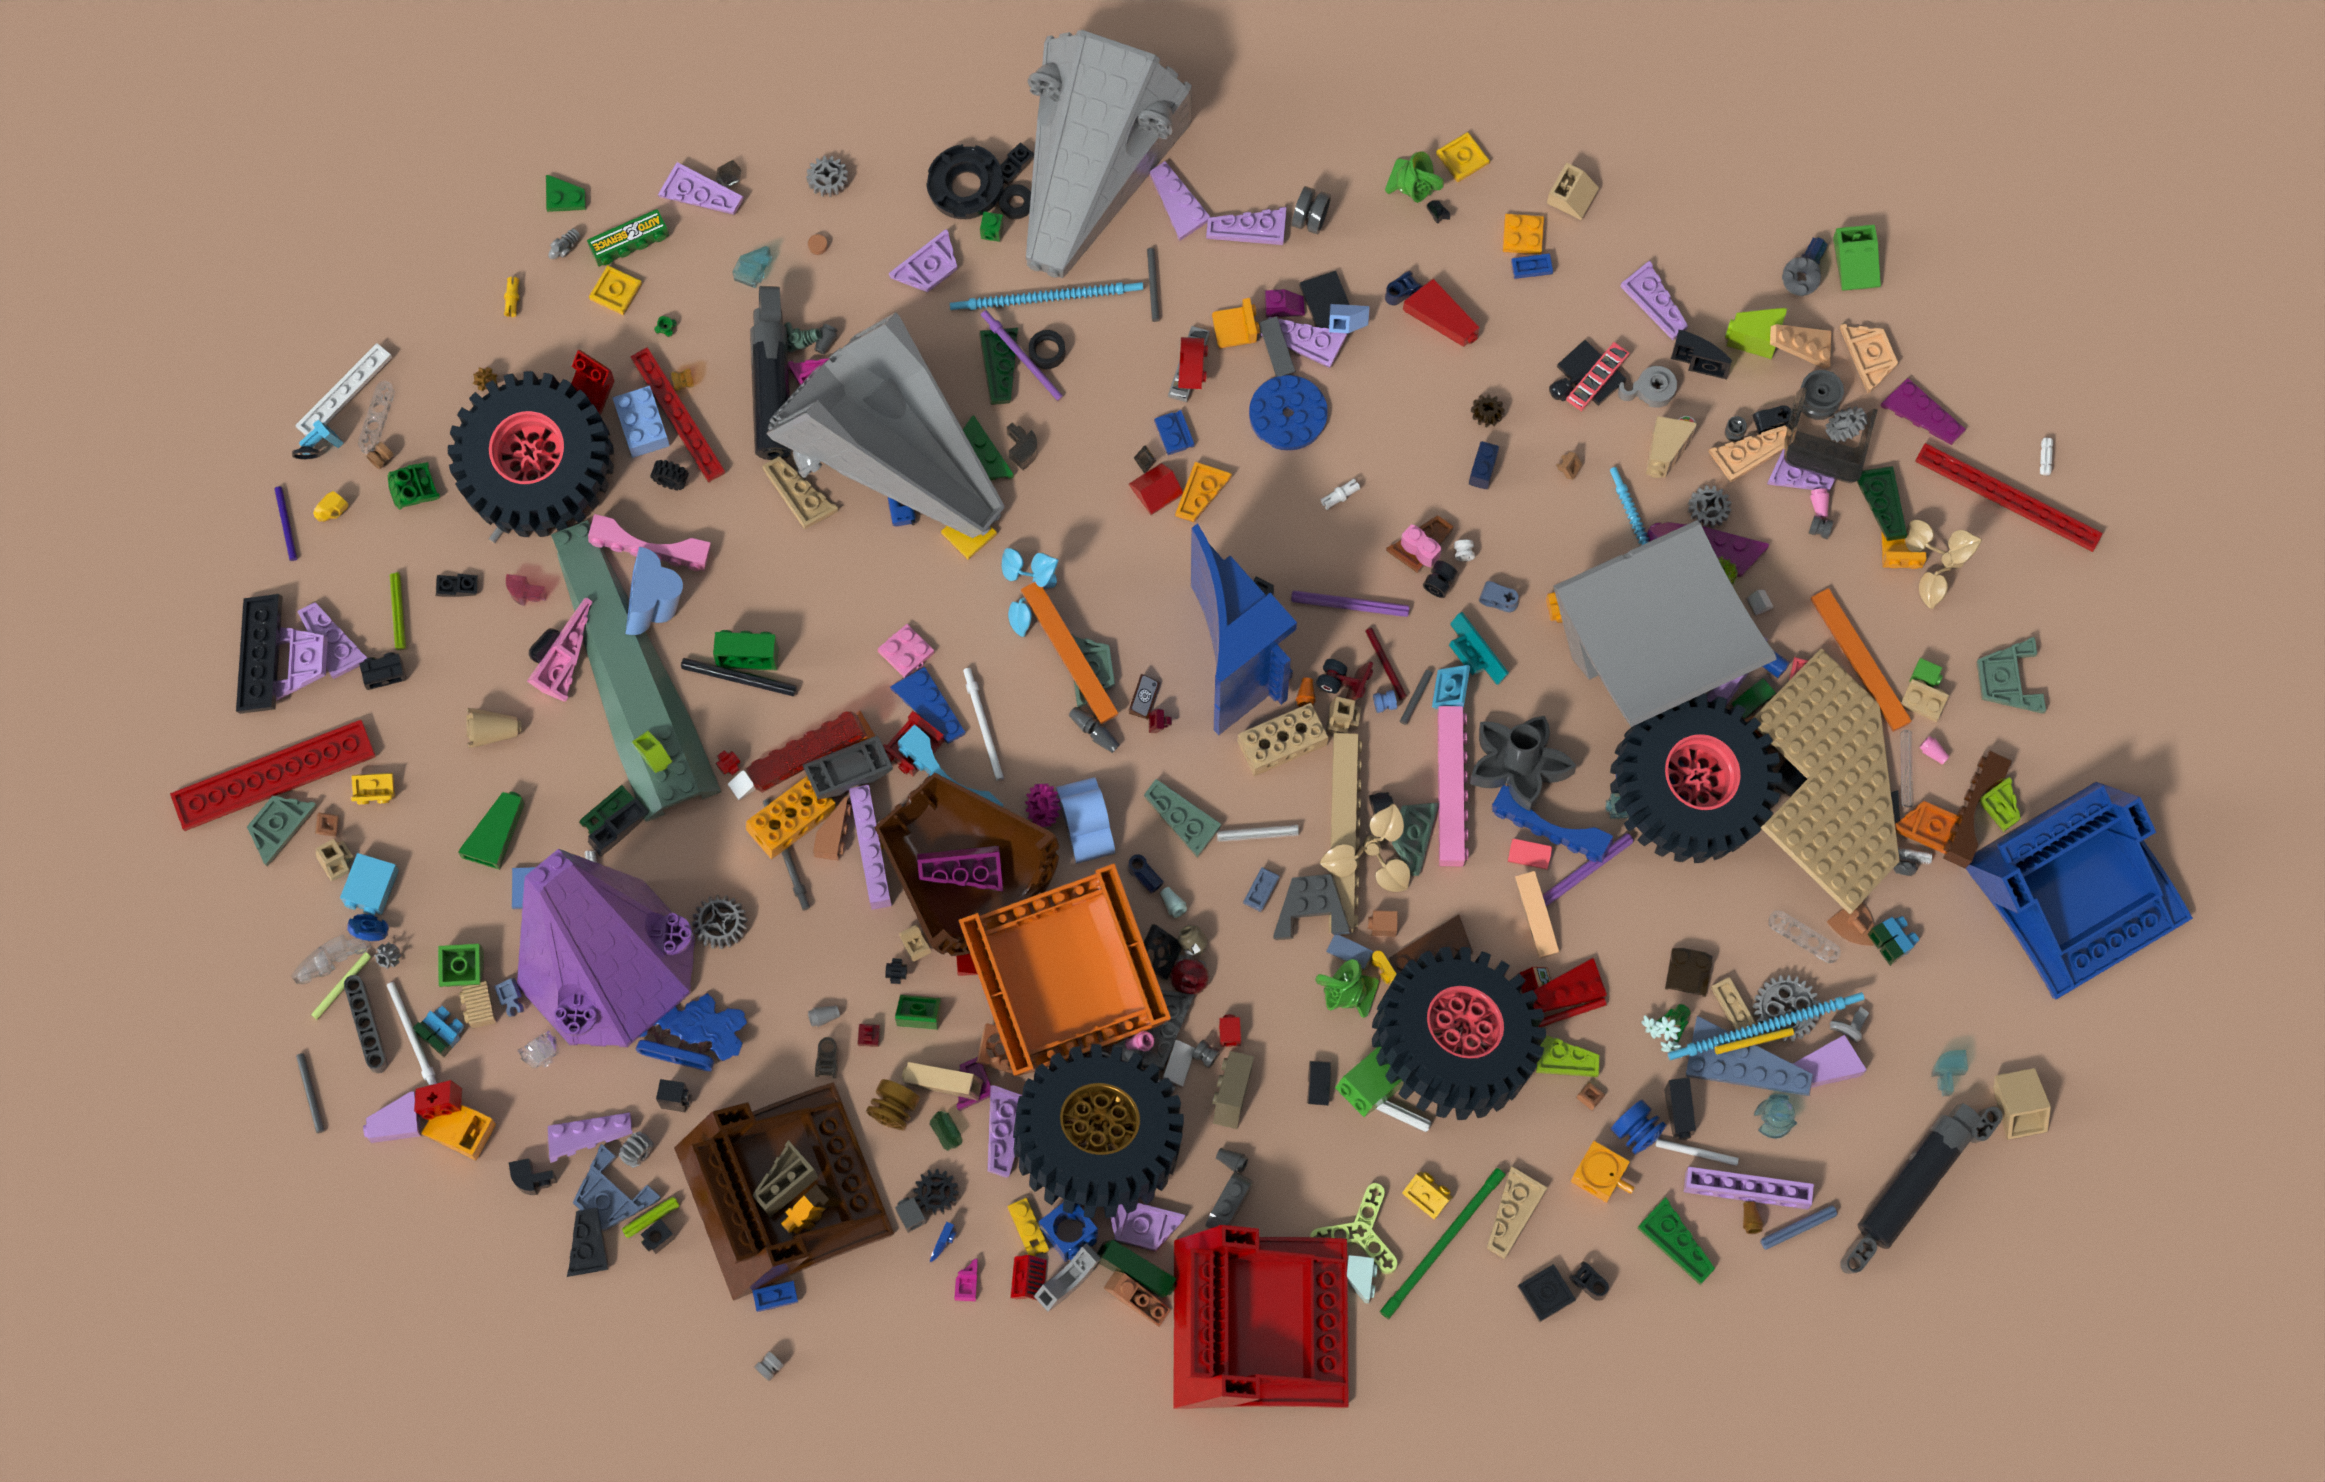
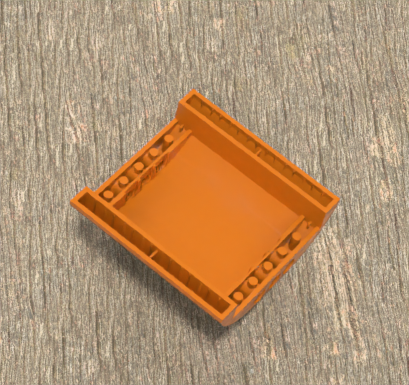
M1115 863L1095 870L1096 874L989 913L980 916L976 913L959 920L1014 1076L1035 1072V1069L1040 1064H1044L1049 1068L1051 1057L1059 1052L1065 1061H1068L1070 1048L1080 1046L1084 1056L1090 1053L1091 1044H1101L1103 1049L1117 1044V1041H1124L1141 1031L1147 1032L1171 1020Z

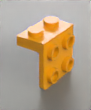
M1250 298L1242 299V307L1212 313L1219 348L1257 342V334L1260 333L1259 323L1254 321L1256 308L1255 304L1251 305Z
M1883 532L1881 533L1882 567L1893 569L1923 568L1926 561V552H1911L1906 546L1905 539L1887 541Z

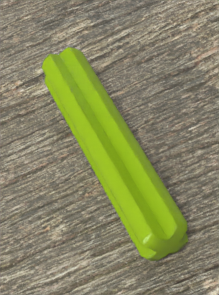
M671 1197L622 1228L624 1235L630 1238L679 1207L678 1201L675 1197Z

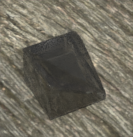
M734 160L717 168L716 180L720 185L728 188L740 181L741 169Z

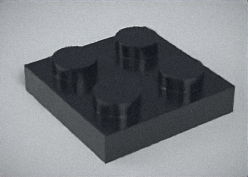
M1554 1264L1517 1286L1539 1322L1576 1301Z

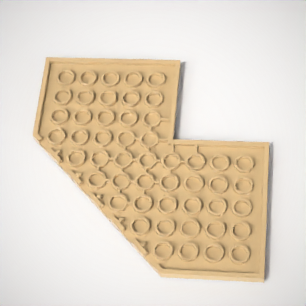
M1821 648L1754 716L1761 723L1756 730L1763 736L1769 734L1773 741L1771 744L1807 778L1761 829L1851 914L1900 861L1880 706L1867 691Z

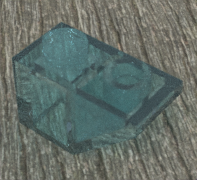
M765 246L741 255L732 272L734 281L756 288L758 282L761 283L764 278L766 266L771 264L772 255L770 248Z

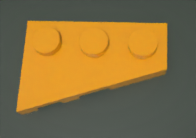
M1195 462L1175 516L1195 522L1231 479L1232 474Z

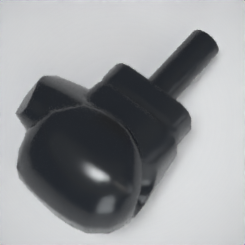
M1580 375L1569 381L1565 377L1552 383L1549 386L1551 396L1555 400L1566 401L1570 391L1573 390L1571 385L1581 379Z

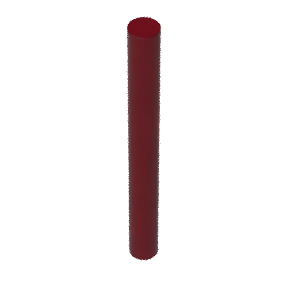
M1368 628L1365 632L1399 699H1405L1407 695L1373 628Z

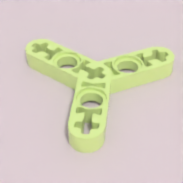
M1378 1183L1370 1184L1367 1187L1354 1223L1317 1228L1310 1235V1237H1316L1320 1233L1322 1237L1328 1236L1327 1231H1331V1238H1335L1334 1233L1337 1230H1343L1346 1233L1345 1239H1347V1244L1357 1243L1369 1258H1374V1264L1377 1265V1268L1382 1273L1391 1274L1396 1270V1257L1372 1230L1385 1194L1384 1188ZM1375 1188L1378 1189V1193L1381 1196H1376L1374 1204L1369 1203L1372 1197V1193L1369 1191H1374ZM1364 1208H1372L1374 1215L1371 1218L1364 1217L1362 1215ZM1358 1227H1362V1230L1367 1231L1363 1237H1360L1359 1234H1352L1353 1239H1349L1350 1232L1348 1228H1352L1351 1232L1358 1231ZM1370 1243H1378L1380 1251L1378 1253H1371L1368 1249ZM1383 1251L1386 1252V1254H1384L1383 1256L1386 1259V1261H1393L1391 1264V1269L1389 1267H1383L1384 1261L1381 1257L1378 1261L1376 1259L1377 1257L1381 1256Z

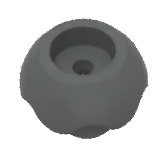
M1903 860L1893 869L1895 873L1913 876L1917 872L1918 867L1916 863H1909Z

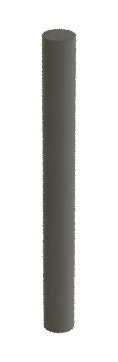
M1148 248L1152 321L1158 322L1160 317L1155 249Z
M303 1053L298 1054L296 1058L316 1133H322L325 1130L305 1055Z

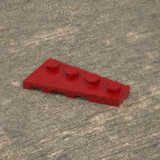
M1594 958L1533 990L1537 1000L1531 1010L1542 1009L1543 1012L1605 998L1607 993Z

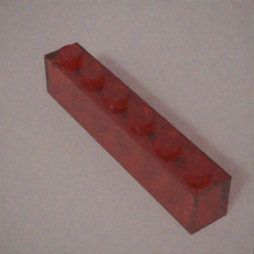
M852 711L843 712L834 721H827L821 725V728L806 732L803 735L804 737L799 740L788 742L786 747L771 751L768 754L769 756L764 759L753 761L751 766L746 769L755 789L763 793L804 771L803 764L844 749L866 737L867 735L858 715Z

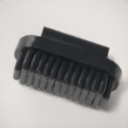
M554 628L547 629L530 647V659L540 663L560 635V632Z

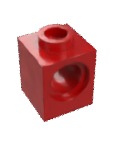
M1229 1014L1219 1018L1220 1047L1241 1046L1240 1017Z

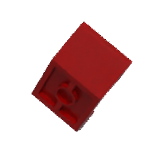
M578 350L571 366L576 369L571 383L576 391L581 390L585 393L601 415L615 382L612 371L582 350Z

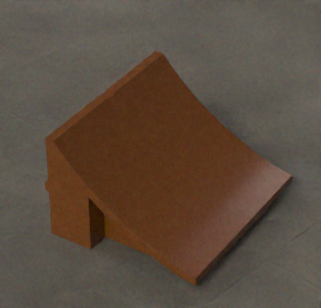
M834 1082L799 1093L753 1112L749 1102L712 1111L674 1147L733 1301L753 1293L752 1290L764 1288L814 1265L894 1235ZM789 1140L812 1166L819 1178L769 1218L752 1195L766 1173H769L775 1164L774 1161L781 1155L785 1144ZM815 1184L829 1186L842 1201L836 1208L829 1206L823 1211L821 1218L817 1222H813L815 1226L811 1230L803 1229L799 1234L789 1233L781 1224L788 1217L786 1211L789 1208H793Z

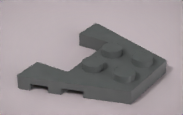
M1331 874L1292 878L1273 935L1275 940L1293 939L1294 918L1331 915V933L1333 935L1351 934V928L1348 925L1347 916L1342 907L1334 877Z

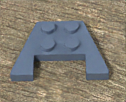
M601 1144L595 1159L590 1165V1170L576 1194L573 1204L579 1210L598 1207L602 1231L604 1232L660 1201L661 1197L646 1185L633 1200H630L602 1174L616 1159V1156Z

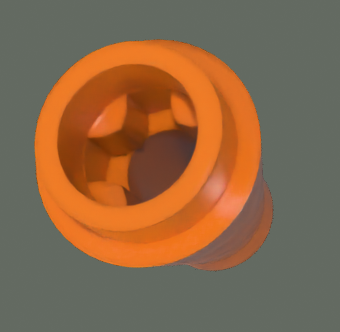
M1302 678L1296 697L1299 707L1309 703L1313 705L1316 702L1313 686L1314 680L1312 678Z

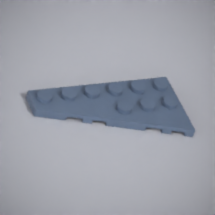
M1697 1016L1692 1043L1696 1044L1697 1041L1701 1043L1703 1039L1707 1041L1709 1037L1713 1039V1036L1719 1037V1034L1723 1036L1725 1032L1728 1034L1730 1032ZM1756 1045L1718 1055L1715 1053V1047L1713 1050L1709 1048L1707 1052L1705 1050L1702 1053L1697 1052V1055H1689L1686 1077L1810 1096L1813 1074Z

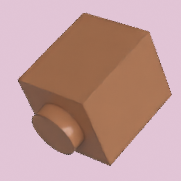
M1373 911L1372 917H1368V929H1372L1371 936L1396 937L1398 912Z

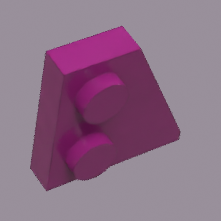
M978 1057L960 1064L959 1071L974 1074L983 1080L979 1100L959 1097L957 1103L959 1111L990 1098L992 1085L984 1065L976 1063Z

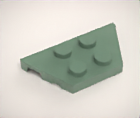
M1071 634L1105 692L1115 686L1109 645L1095 643L1093 640L1078 638ZM1074 681L1077 708H1081L1088 702Z
M272 796L249 823L247 829L266 866L272 862L316 809L317 805L314 802L307 803L297 799H284L283 797Z
M1438 803L1403 805L1401 807L1400 813L1403 818L1404 829L1402 835L1396 841H1392V845L1402 861L1408 865L1412 876H1419Z

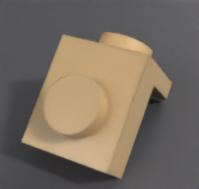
M914 925L899 933L903 945L913 962L931 953L918 925Z

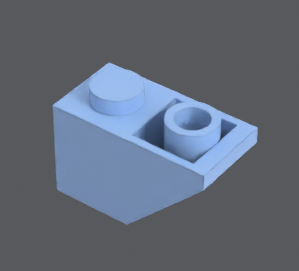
M1330 304L1329 332L1351 333L1368 325L1369 306Z

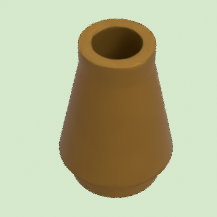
M1756 1202L1744 1203L1743 1229L1746 1230L1747 1234L1762 1232L1764 1224L1756 1207Z

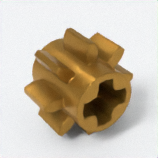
M479 367V371L473 374V384L478 386V390H487L485 384L492 380L496 383L498 375L492 373L493 369Z

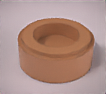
M816 234L809 238L808 248L811 253L820 255L827 250V240L824 236Z

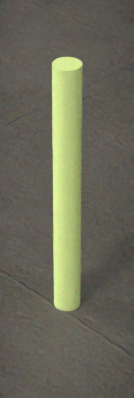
M365 952L313 1011L311 1016L317 1020L344 990L345 979L350 975H357L371 959L368 953Z

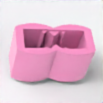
M1411 524L1404 531L1401 538L1402 547L1410 554L1416 555L1420 563L1431 568L1440 558V545L1434 539L1426 537L1423 530Z

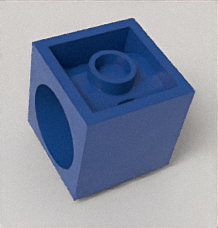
M1062 1203L1039 1220L1041 1232L1065 1262L1069 1259L1071 1261L1085 1244L1092 1247L1097 1243V1238L1099 1237L1098 1228L1090 1218L1084 1217V1210L1077 1203L1072 1214L1063 1211ZM1070 1219L1082 1223L1084 1226L1082 1237L1075 1242L1060 1240L1055 1233L1058 1232V1225L1061 1222Z

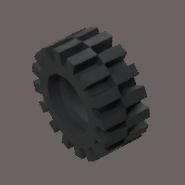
M657 460L650 475V478L653 479L652 481L671 490L678 491V489H684L689 476L688 470L680 467L679 464H673L674 462Z

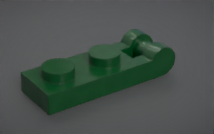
M621 785L588 812L579 823L582 827H586L589 830L588 833L591 834L604 825V821L632 801L634 797ZM596 817L599 822L594 825L592 820Z

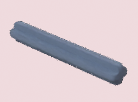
M1831 1205L1762 1238L1760 1241L1761 1245L1767 1250L1836 1217L1837 1211Z

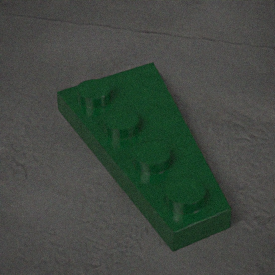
M1893 466L1854 472V478L1886 540L1892 541L1907 538Z

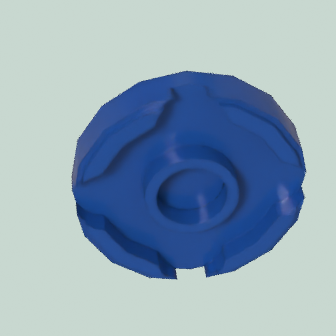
M358 914L353 919L350 918L348 920L347 930L358 939L380 941L388 936L389 925L384 920L382 922L377 920L378 917L374 915Z

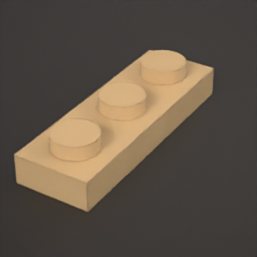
M1730 977L1711 986V990L1734 1031L1736 1029L1741 1030V1027L1746 1029L1747 1025L1752 1027V1024L1756 1025Z

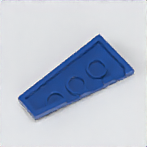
M925 667L890 686V689L906 705L910 706L920 717L944 735V740L947 744L965 735L964 729Z

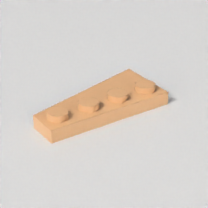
M1779 324L1771 326L1770 345L1824 369L1830 367L1831 331Z
M1784 425L1762 432L1757 436H1749L1741 441L1730 442L1718 448H1711L1708 452L1729 481L1733 482L1781 453L1783 449L1786 450L1794 445L1796 439Z

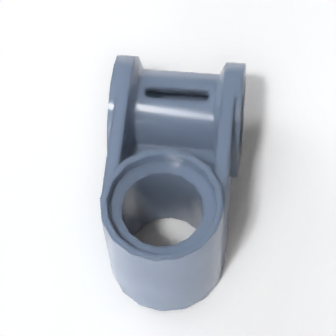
M1487 581L1481 592L1479 602L1485 606L1510 613L1516 610L1519 596L1513 589Z

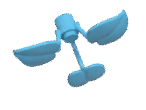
M1012 548L1004 550L1001 566L1003 575L1007 580L1015 581L1020 574L1033 577V582H1036L1043 589L1056 586L1057 578L1054 572L1059 561L1058 559L1050 557L1045 553H1037L1031 563L1033 573L1021 570L1024 562L1017 550ZM1025 597L1021 598L1019 603L1016 601L1012 602L1008 611L1010 625L1021 637H1025L1031 623V610L1024 603L1026 601Z

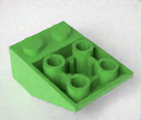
M1875 225L1836 228L1833 242L1842 291L1880 287L1879 252Z

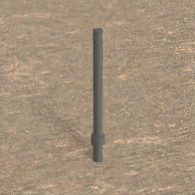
M770 799L763 801L764 807L771 803ZM789 848L781 853L794 885L795 897H798L802 910H808L810 905L806 897V888L800 881Z

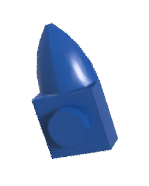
M946 1221L933 1250L930 1262H933L943 1252L944 1248H947L949 1243H953L957 1234L954 1231V1224Z

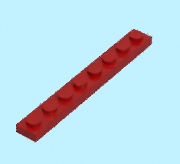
M648 347L630 356L647 386L651 387L654 397L707 482L709 483L725 474V470Z

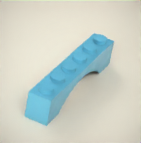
M914 724L898 741L899 752L906 758L909 756L914 761L915 767L920 771H926L929 774L928 776L935 772L957 783L940 768L933 755L930 738ZM957 783L958 785L1004 807V805L989 791H979L967 788Z

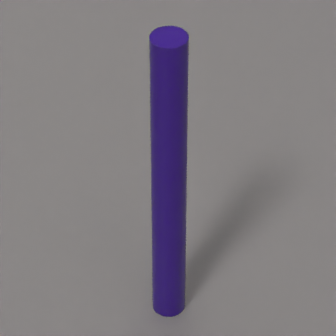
M278 486L274 490L290 561L297 560V554L282 487Z

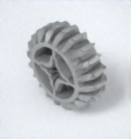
M717 894L716 900H713L709 896V903L702 901L703 908L696 907V911L699 914H693V919L696 920L692 922V926L696 927L693 930L694 934L698 935L699 941L704 940L705 946L711 943L712 949H715L717 944H719L720 949L724 948L723 944H727L728 948H730V942L733 940L737 944V936L743 937L742 931L747 930V926L744 923L748 922L747 917H743L746 912L741 909V903L735 904V898L729 901L728 896L725 895L723 900H721L720 895ZM718 908H725L733 913H721ZM712 911V918L704 924L706 916ZM716 915H718L719 919H721V921L723 922V929H721V926L717 923L718 919ZM736 920L733 929L727 933V927ZM707 931H718L722 936H714Z

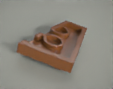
M1437 515L1419 528L1423 530L1426 537L1434 539L1441 545L1452 532L1454 526ZM1401 540L1386 548L1387 552L1418 573L1424 565L1419 562L1416 555L1410 554L1402 547Z

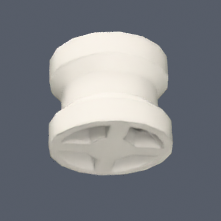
M1472 540L1456 541L1454 543V548L1457 551L1455 559L1462 562L1473 560L1475 558V553L1472 551L1474 542Z

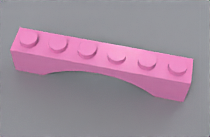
M596 514L593 516L588 534V542L595 547L602 548L605 546L615 552H629L635 557L639 547H643L653 551L660 561L669 562L670 565L677 567L680 565L687 566L693 571H705L711 546L710 542L694 538L674 544L648 543L628 534L614 519Z

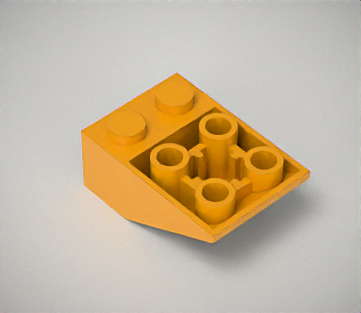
M461 1105V1111L428 1120L421 1134L476 1161L496 1123L492 1118Z

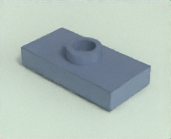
M1261 867L1243 904L1262 912L1280 876Z

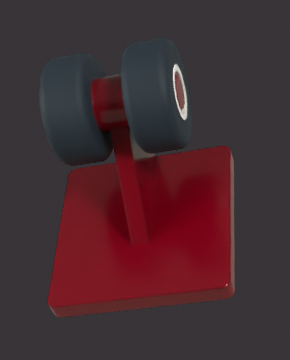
M1327 659L1323 665V670L1327 674L1320 675L1316 685L1323 691L1333 694L1338 693L1341 685L1349 688L1345 698L1356 701L1358 698H1362L1366 691L1364 685L1366 680H1369L1373 674V669H1371L1373 662L1369 661L1358 668L1354 678L1345 676L1348 668L1344 663L1335 659Z

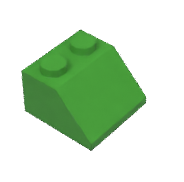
M480 944L438 946L439 987L481 985L484 970V949Z

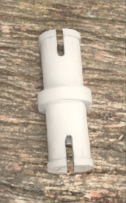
M1352 479L1342 487L1335 488L1334 492L1321 499L1322 505H1326L1325 509L1329 510V508L1340 501H1346L1348 496L1360 490L1358 482L1355 483L1356 480Z

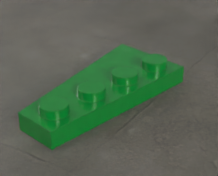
M1666 1197L1638 1226L1637 1229L1699 1285L1715 1270Z

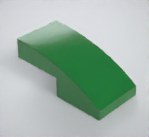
M1762 678L1731 704L1733 707L1738 704L1746 710L1742 717L1746 719L1777 693Z

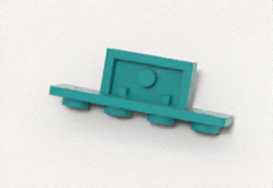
M1458 613L1450 625L1459 635V638L1450 642V648L1463 665L1470 666L1469 672L1472 676L1485 670L1496 685L1500 684L1509 672L1464 613Z

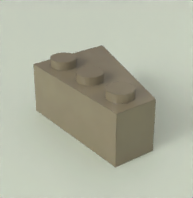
M1230 1051L1228 1058H1224L1221 1070H1224V1075H1219L1217 1087H1220L1219 1093L1215 1092L1212 1104L1216 1105L1213 1124L1233 1129L1238 1128L1240 1112L1242 1111L1254 1056Z
M789 1140L785 1144L781 1155L774 1161L775 1164L769 1173H766L752 1195L769 1218L819 1178L812 1166Z

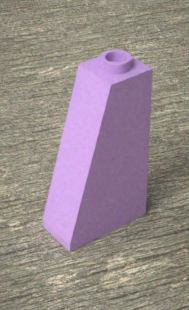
M1845 1035L1793 1063L1813 1074L1812 1087L1857 1078L1866 1072L1865 1066Z

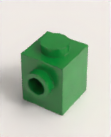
M983 212L980 226L981 239L1000 242L1003 229V215Z

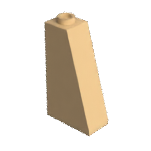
M908 1062L907 1067L903 1069L902 1073L903 1082L909 1086L977 1101L979 1100L983 1080L974 1074Z

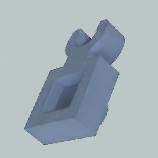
M510 978L494 986L501 1005L507 1004L506 1012L509 1017L515 1016V1007L518 1013L524 1012L523 1005L518 1003L517 1000L522 996L515 978Z

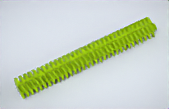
M399 572L391 573L389 578L391 583L390 592H392L394 643L396 650L406 649V638L404 636L401 576Z

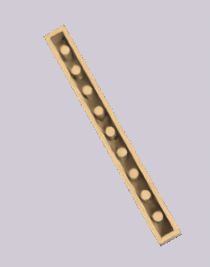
M1334 733L1332 767L1331 848L1339 844H1349L1354 847L1355 852L1360 846V837H1356V830H1360V818L1356 817V810H1360L1361 798H1357V791H1361V779H1357V772H1361V760H1358V753L1362 751V741H1358V734ZM1358 858V859H1355L1356 862H1357V868H1356V869H1359V858ZM1355 871L1346 877H1339L1330 872L1334 877L1341 898L1340 901L1345 910L1351 934H1353L1354 927H1358V915H1354V908H1358V895H1355V888L1359 887V876H1355ZM1329 915L1328 933H1331V915Z

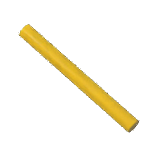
M1790 1027L1715 1046V1053L1718 1055L1794 1035V1030Z

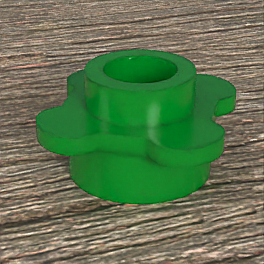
M660 316L654 330L657 334L662 333L670 337L673 335L672 330L677 325V322L669 317Z

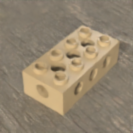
M1309 703L1239 733L1237 742L1253 775L1257 776L1326 746L1328 736L1312 703ZM1303 730L1305 733L1300 734L1297 731ZM1279 738H1285V739H1287V740H1286V741H1280V740H1278V739H1279ZM1261 746H1267V747H1269V748H1268V749H1261L1260 747H1261Z

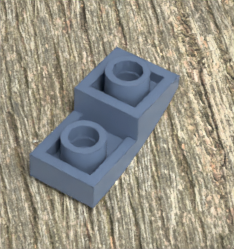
M1340 935L1333 936L1326 951L1345 961L1357 960L1365 971L1374 951Z

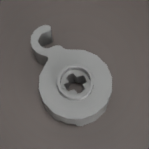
M1652 366L1641 373L1639 379L1634 382L1631 391H1626L1624 383L1621 382L1618 388V396L1623 401H1631L1635 397H1639L1640 400L1649 404L1650 407L1660 408L1666 406L1675 396L1677 380L1669 369L1663 366ZM1654 385H1659L1660 389H1656Z

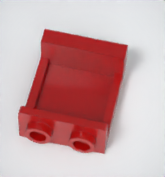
M914 711L910 713L908 722L887 745H883L890 762L894 761L899 765L898 768L907 775L909 773L913 777L919 769L915 767L914 761L909 756L906 758L899 752L898 741L915 724L930 738L933 754L945 742L944 735Z

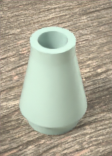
M1170 887L1160 892L1169 915L1177 918L1187 911L1186 902L1174 893Z

